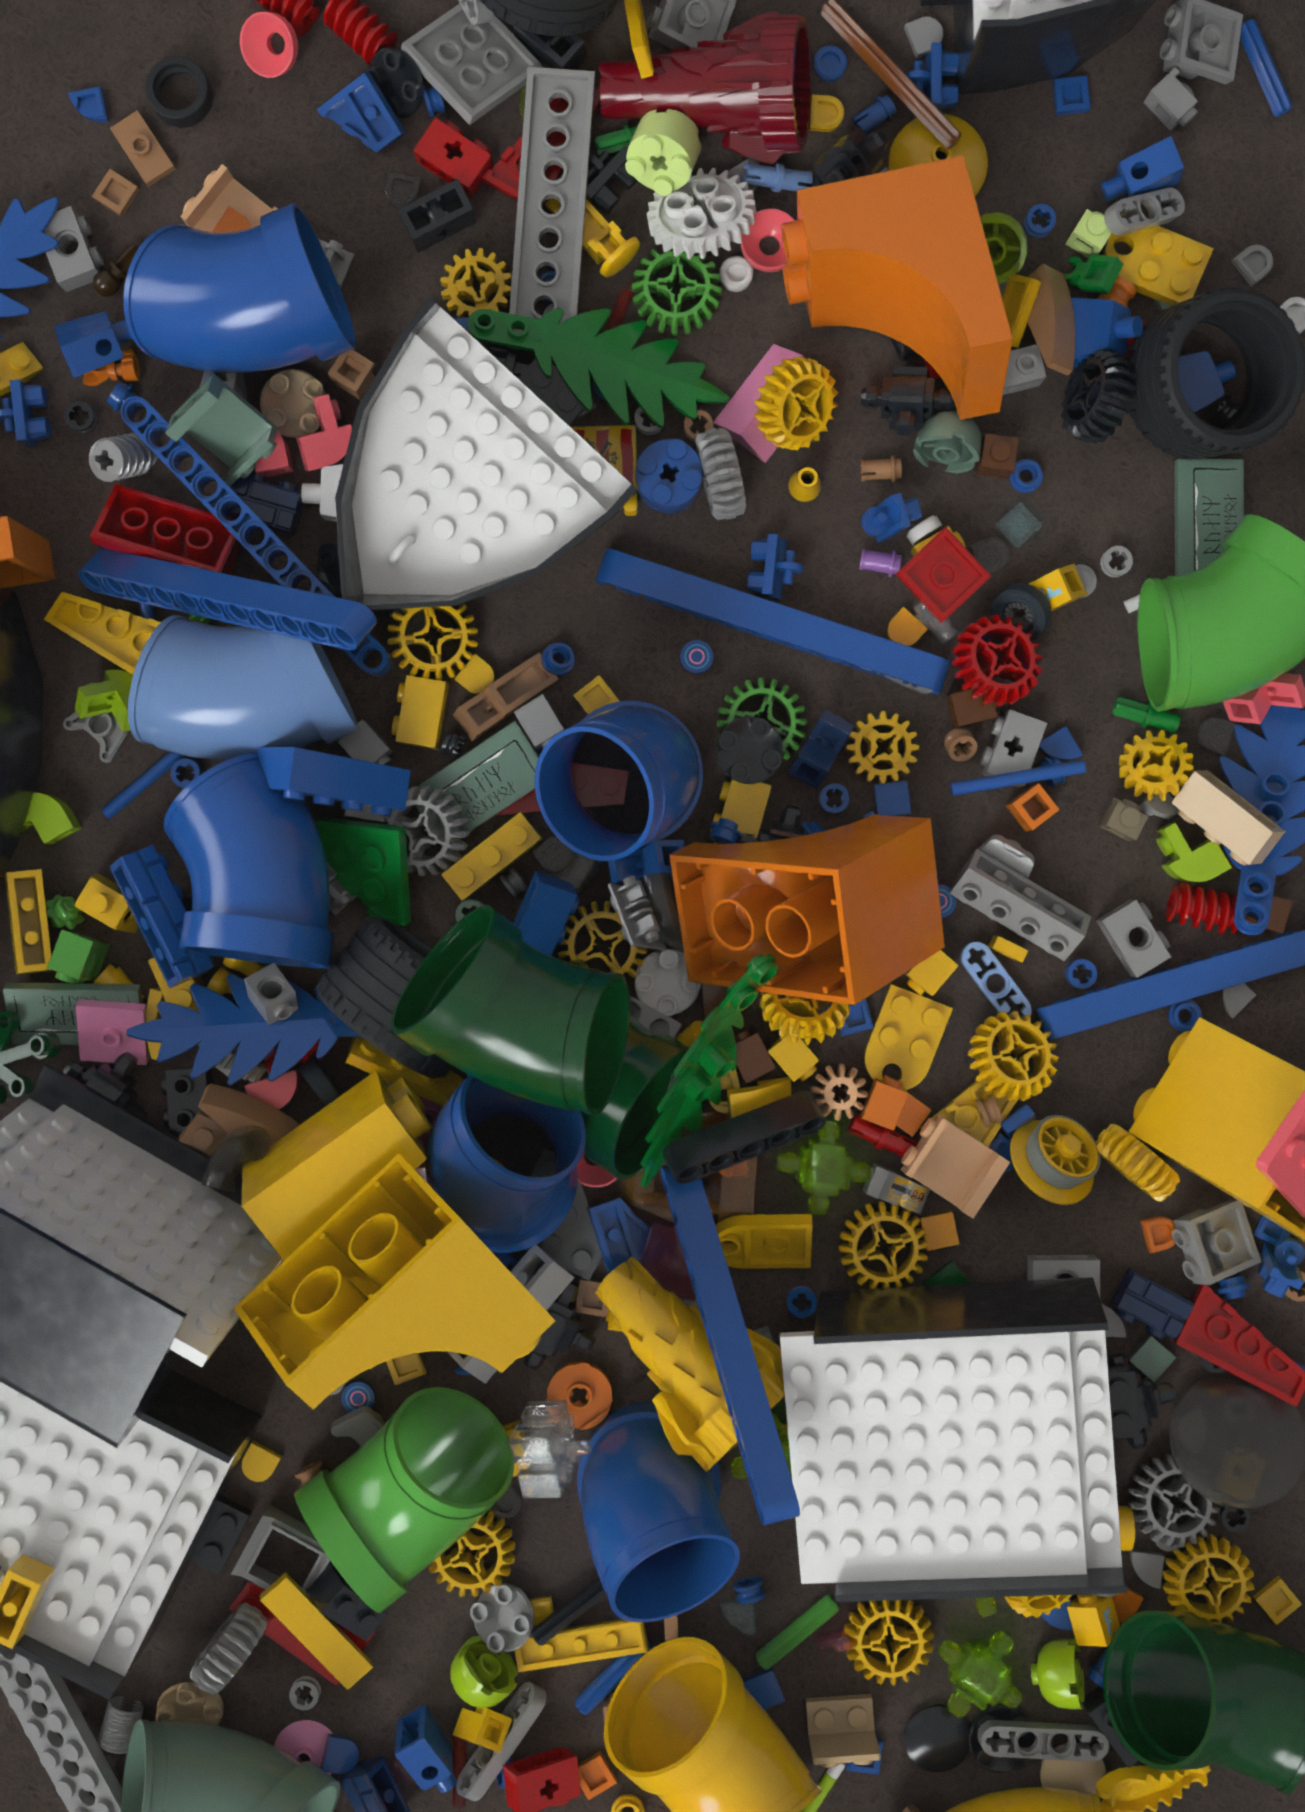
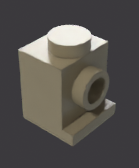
M1113 797L1098 827L1126 841H1135L1149 816L1143 814V811H1141L1142 807L1127 799L1121 801Z

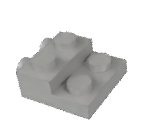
M661 0L659 7L655 5L648 16L647 25L651 27L648 37L670 49L697 47V42L723 40V34L726 33L737 0Z
M1179 0L1172 4L1164 18V24L1169 27L1168 38L1163 42L1160 49V58L1164 60L1163 71L1170 73L1176 67L1180 72L1178 76L1189 80L1199 75L1225 85L1234 81L1243 14L1205 0Z
M1235 1198L1209 1209H1198L1173 1220L1176 1229L1173 1230L1172 1237L1176 1245L1183 1250L1186 1261L1183 1262L1182 1268L1184 1274L1193 1281V1284L1211 1285L1261 1262L1243 1203Z

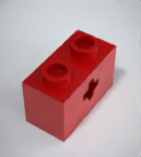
M435 117L413 150L416 162L448 184L458 179L466 196L472 199L482 184L481 176L493 167L491 151L482 142L476 139L471 142L462 136L463 132L452 122L446 121L444 124ZM459 152H461V158H459L458 156H454L452 159H450V153L453 155H457Z
M564 1746L503 1765L507 1806L514 1812H540V1810L551 1806H564L571 1799L581 1796L577 1756Z

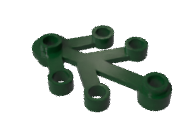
M14 1011L0 1012V1078L9 1085V1092L12 1096L26 1097L31 1094L33 1089L31 1079L19 1075L7 1064L31 1056H35L38 1059L54 1058L60 1051V1039L54 1032H37L30 1038L28 1043L5 1050L13 1031L17 1030L20 1025V1017ZM0 1085L1 1105L7 1099V1090L3 1085Z

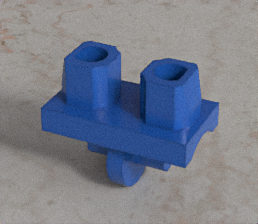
M932 42L931 52L926 54V70H923V61H915L914 71H910L906 75L922 92L923 88H925V95L938 109L955 108L958 102V85L942 84V76H956L959 66L958 53L942 51V43Z
M20 379L10 380L12 399H1L3 409H0V422L4 423L5 433L16 432V441L25 443V447L36 446L35 441L52 437L49 419L47 417H32V408L48 406L47 390L40 385H26Z
M901 493L891 495L877 506L871 507L863 513L861 518L863 530L868 535L876 537L877 543L889 540L909 527L911 521L922 517L918 499L912 498L903 501Z
M768 534V539L752 541L751 559L754 561H765L764 572H750L747 588L752 592L763 594L775 600H781L783 584L792 585L793 574L803 573L804 565L795 563L796 552L786 550L787 540L779 538L778 534Z
M1284 1238L1272 1249L1270 1243L1264 1241L1260 1248L1263 1260L1257 1269L1258 1274L1265 1279L1262 1284L1264 1290L1279 1298H1283L1290 1286L1300 1290L1304 1280L1298 1265L1305 1256L1301 1243L1296 1239Z

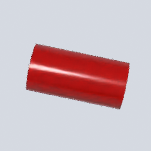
M116 483L90 534L91 542L94 545L106 549L232 575L242 545L211 512Z

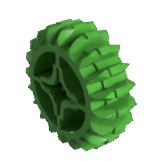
M652 249L650 251L652 261L642 258L640 263L644 270L638 269L634 272V278L638 281L632 283V291L638 294L633 297V303L638 306L642 305L638 309V315L640 317L649 315L647 319L649 327L655 325L658 320L660 322L658 328L660 333H664L667 325L671 326V334L673 336L677 335L678 326H683L686 335L690 334V323L692 322L696 328L701 329L703 327L701 317L711 320L713 313L710 309H718L719 301L715 297L721 295L722 288L716 285L720 282V274L712 273L715 269V263L712 261L704 264L706 256L704 259H701L699 254L697 256L693 255L691 259H687V254L684 251L678 257H675L674 251H663V254L660 255L658 251ZM673 266L669 276L652 281L653 277L660 270ZM683 266L693 270L700 277L703 284H697V280L688 279L683 273ZM676 275H678L681 289L680 294H678V301L674 302L675 294L672 293V289L675 284ZM650 294H657V297L666 299L670 304L671 311L660 308L653 301ZM702 296L696 306L688 311L681 312V306L686 300Z
M758 678V688L753 689L752 682L746 680V692L744 693L740 687L735 686L733 692L737 699L735 700L728 695L724 697L725 703L731 706V708H719L718 713L727 716V720L717 721V727L725 728L730 722L741 717L756 716L759 718L760 714H763L765 707H767L766 721L774 726L779 734L786 736L782 742V758L788 760L791 756L786 747L788 746L795 751L800 747L797 742L792 740L793 737L798 739L805 737L803 731L796 730V726H805L807 724L806 719H796V715L804 712L805 708L804 706L796 708L792 706L799 696L794 694L787 699L784 696L789 690L787 685L782 687L780 693L775 691L777 686V680L772 679L769 688H764V678ZM764 696L763 703L758 711L753 713L745 711L744 713L737 710L744 701L753 697ZM774 700L779 702L788 715L789 726L782 724L783 722H779L773 717L772 706Z

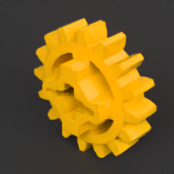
M479 248L477 256H472L470 250L465 249L466 258L461 259L455 254L453 256L455 266H444L445 272L449 277L440 278L441 285L447 288L441 291L443 300H449L446 304L449 312L458 309L457 318H464L466 315L470 316L479 309L499 311L498 308L500 306L508 309L509 303L505 296H511V287L507 284L512 282L511 273H504L507 269L504 261L496 264L497 257L494 252L486 258L483 248ZM478 266L487 268L490 272H485L478 268ZM465 271L463 277L457 280L459 275ZM473 275H476V279L480 283V298H478L473 288ZM497 292L494 299L487 304L490 295ZM469 300L470 302L474 303L476 307L468 306L461 301Z
M881 711L878 719L875 720L874 716L870 713L866 716L868 724L865 725L863 722L858 721L855 725L859 732H851L849 738L854 740V744L847 745L846 750L854 752V756L848 760V763L857 762L859 767L855 773L858 775L863 771L867 772L866 781L868 782L874 776H878L879 784L885 783L886 776H890V779L895 782L899 780L898 771L905 775L910 772L906 763L914 764L917 761L911 755V752L919 749V745L911 744V739L917 736V733H908L906 731L910 724L909 721H905L901 725L897 723L899 714L895 713L890 719H887L885 711ZM887 726L892 728L889 733H879L873 727ZM893 737L889 742L890 745L887 747L889 755L882 753L872 758L876 753L875 750L878 748L876 740L882 743ZM862 738L868 744V754L864 758L860 748ZM901 738L904 744L903 756L898 752V741ZM876 762H886L892 768L879 770L872 766Z
M1149 730L1146 731V738L1143 740L1137 735L1133 737L1134 746L1130 744L1124 745V755L1119 757V765L1122 766L1119 768L1120 778H1126L1124 784L1126 789L1135 787L1134 796L1138 797L1144 792L1147 793L1148 801H1152L1154 795H1159L1160 799L1165 801L1167 792L1177 796L1179 786L1183 787L1188 781L1189 776L1193 773L1194 766L1190 765L1193 762V754L1186 753L1188 747L1186 742L1177 744L1178 735L1174 734L1167 739L1165 738L1164 730H1160L1158 737H1153ZM1138 756L1140 762L1137 763V768L1134 769L1133 763ZM1178 762L1179 769L1177 773L1174 775L1173 768L1175 767V763Z

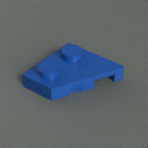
M370 72L363 73L317 109L321 116L324 118L328 117L342 126L343 131L351 136L358 137L364 145L376 153L381 152L406 134Z
M616 1197L587 1208L607 1272L610 1273L632 1256L640 1262L669 1251L665 1243L660 1241L650 1231L649 1227L631 1211V1208L621 1198Z

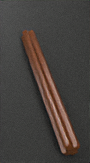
M836 0L825 2L821 10V15L947 149H951L960 141L961 132Z

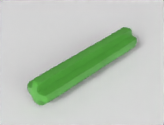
M829 1594L825 1595L761 1648L755 1655L760 1666L764 1670L771 1668L839 1611L836 1600Z

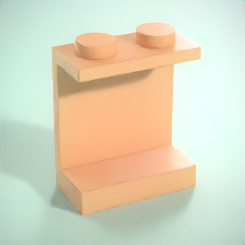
M222 164L217 171H212L206 177L204 187L196 197H191L186 202L183 214L180 217L189 227L212 232L228 206L244 215L252 227L260 225L261 216L278 208L274 206L271 209L236 181L228 168Z
M937 1114L934 1119L929 1118L920 1131L922 1138L916 1147L911 1146L905 1152L901 1163L904 1164L901 1170L910 1178H914L957 1206L966 1215L974 1218L1010 1162Z

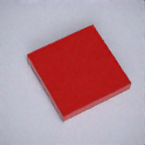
M947 527L941 530L895 574L940 623H943L991 577V574Z

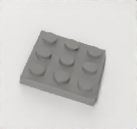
M460 3L404 41L401 46V50L405 51L414 60L420 73L469 125L524 87L527 82L528 67L543 68L542 64L494 13L491 22L472 25Z

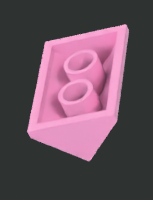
M776 344L771 346L713 422L718 428L724 427L735 441L764 463L768 461L778 447L774 445L775 443L767 441L763 437V432L757 428L759 420L753 416L759 409L753 402L759 399L761 395L757 388L764 387L766 383L763 375H772V365H781L783 359H793L794 356L804 358L802 354Z

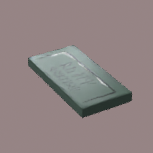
M1177 459L1174 461L1175 575L1196 571L1214 561L1224 552L1222 543L1244 518V459Z
M516 720L417 787L421 789L422 786L429 785L432 792L437 788L443 789V798L448 795L454 796L452 806H463L458 815L460 818H468V822L462 825V829L471 832L535 790V769L540 754L519 721ZM416 805L420 813L424 812L426 806ZM440 818V823H441L442 827L445 828V827H444V824H443V822H442V820H441V818Z
M6 982L3 987L7 1011H14L20 1017V1025L17 1030L13 1031L11 1036L13 1044L28 1043L30 1038L37 1032H54L58 1035L61 1045H79L76 1018V1003L78 999L143 1004L141 987L137 984Z

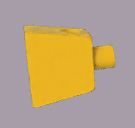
M98 873L91 876L74 906L112 929L135 933L139 926L132 912L127 920L124 919L130 908L119 886Z

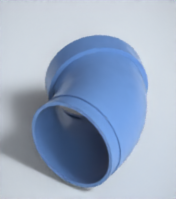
M180 615L167 617L150 635L137 662L129 692L128 722L131 733L138 742L148 745L153 744L157 748L196 758L228 760L248 753H257V750L261 747L303 748L323 739L327 744H331L359 730L354 712L321 644L240 625L216 626L200 621H191Z

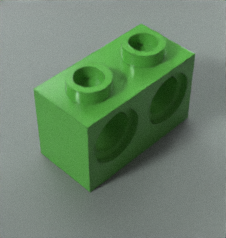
M61 930L47 968L57 972L55 978L71 984H84L85 981L94 982L98 978L109 944L79 933Z

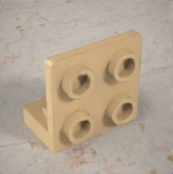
M871 1694L805 1698L808 1739L814 1765L832 1768L838 1766L839 1763L853 1762L856 1765H869L873 1761L881 1760L874 1728Z

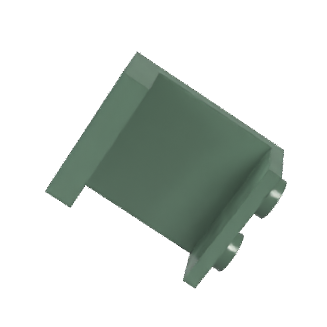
M213 373L171 416L165 434L177 442L187 432L230 467L225 482L231 486L239 477L242 479L248 477L256 465L255 462L260 457L266 459L277 446L275 437L278 427Z

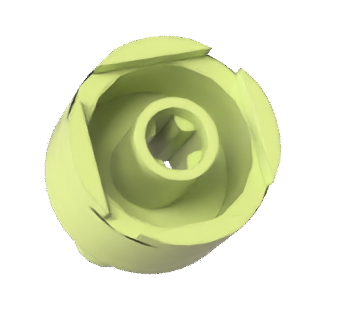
M656 109L649 111L641 118L627 150L625 168L631 176H634L644 186L653 189L660 196H668L672 191L680 189L688 182L700 154L702 144L698 137L699 130L689 117L672 109H667L666 113H656Z

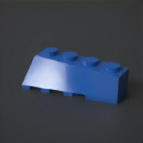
M261 747L257 750L258 759L270 789L284 791L283 798L304 800L305 795L314 797L313 803L334 806V801L343 802L342 808L363 811V806L371 807L372 814L391 816L392 810L405 811L411 770L296 747Z

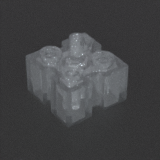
M566 1400L528 1401L521 1415L522 1424L516 1425L509 1439L514 1463L519 1464L520 1468L518 1479L523 1498L562 1497L567 1484L572 1480L573 1470L576 1463L580 1462L581 1455L590 1454L591 1443L590 1441L575 1440L573 1434L575 1427L574 1416L572 1413H569Z

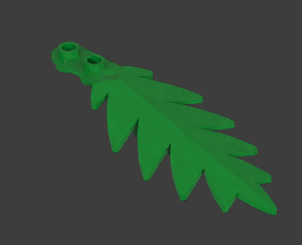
M562 308L546 313L541 319L489 309H479L473 312L467 321L469 334L479 343H491L510 347L514 350L534 352L536 361L546 378H551L552 359L568 389L588 412L592 410L589 377L591 375L603 399L624 425L629 423L626 385L641 409L659 428L664 426L662 394L674 407L691 420H696L697 418L696 401L715 404L729 402V396L707 381L700 379L706 368L704 363L677 362L667 364L679 345L677 339L654 341L633 349L647 328L646 321L627 323L599 334L610 317L611 311L608 308L585 312L568 318L561 323L560 321L564 315ZM485 322L489 323L490 325L481 326L479 323ZM514 329H521V330H523V332H521V333H516V332H514L513 330H514Z
M759 954L748 963V971L740 980L735 981L729 986L726 991V998L704 1020L701 1025L703 1031L673 1071L677 1079L658 1104L656 1109L659 1113L662 1112V1114L645 1139L648 1143L652 1142L640 1163L645 1168L640 1183L643 1188L648 1186L665 1159L662 1155V1150L664 1147L682 1137V1127L692 1133L702 1130L701 1102L707 1098L716 1105L720 1104V1079L730 1070L734 1071L736 1069V1042L731 1025L739 1029L743 1028L744 1021L740 1011L746 1009L756 999L758 992L755 988L768 983L778 972L779 967L776 965V959L772 954L764 956Z

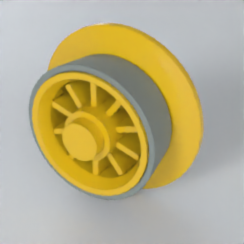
M1062 1115L1047 1116L1042 1120H1034L1018 1128L1013 1134L1010 1143V1155L1013 1166L1024 1184L1039 1197L1060 1205L1078 1203L1090 1193L1094 1182V1175L1100 1167L1101 1160L1100 1153L1096 1147L1097 1143L1088 1130L1077 1121Z

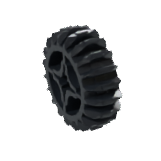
M1100 349L1096 354H1089L1088 359H1082L1081 366L1074 369L1075 374L1072 379H1069L1068 389L1064 391L1066 394L1065 400L1061 403V406L1064 408L1061 418L1064 420L1063 428L1067 429V434L1086 443L1092 442L1095 444L1098 441L1104 442L1108 436H1113L1116 426L1122 425L1124 415L1128 414L1129 404L1133 402L1131 399L1132 393L1136 390V386L1133 385L1136 380V374L1133 373L1134 365L1129 363V359L1124 357L1123 354Z

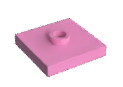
M78 999L76 1003L80 1061L114 1063L119 1055L128 1052L138 1059L137 1065H147L149 1061L147 1041L126 1035L127 1029L146 1022V1004Z

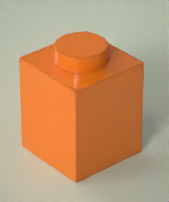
M1039 783L1031 785L1005 805L1025 832L1033 831L1059 811V808Z
M884 1075L883 1080L875 1077L860 1114L862 1119L894 1131L909 1094L906 1089L902 1088L903 1082Z

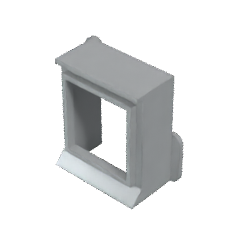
M269 1505L231 1575L242 1576L265 1590L280 1578L254 1563L272 1529L320 1554L302 1586V1589L310 1597L307 1591L308 1588L326 1569L330 1559L319 1545L307 1524Z

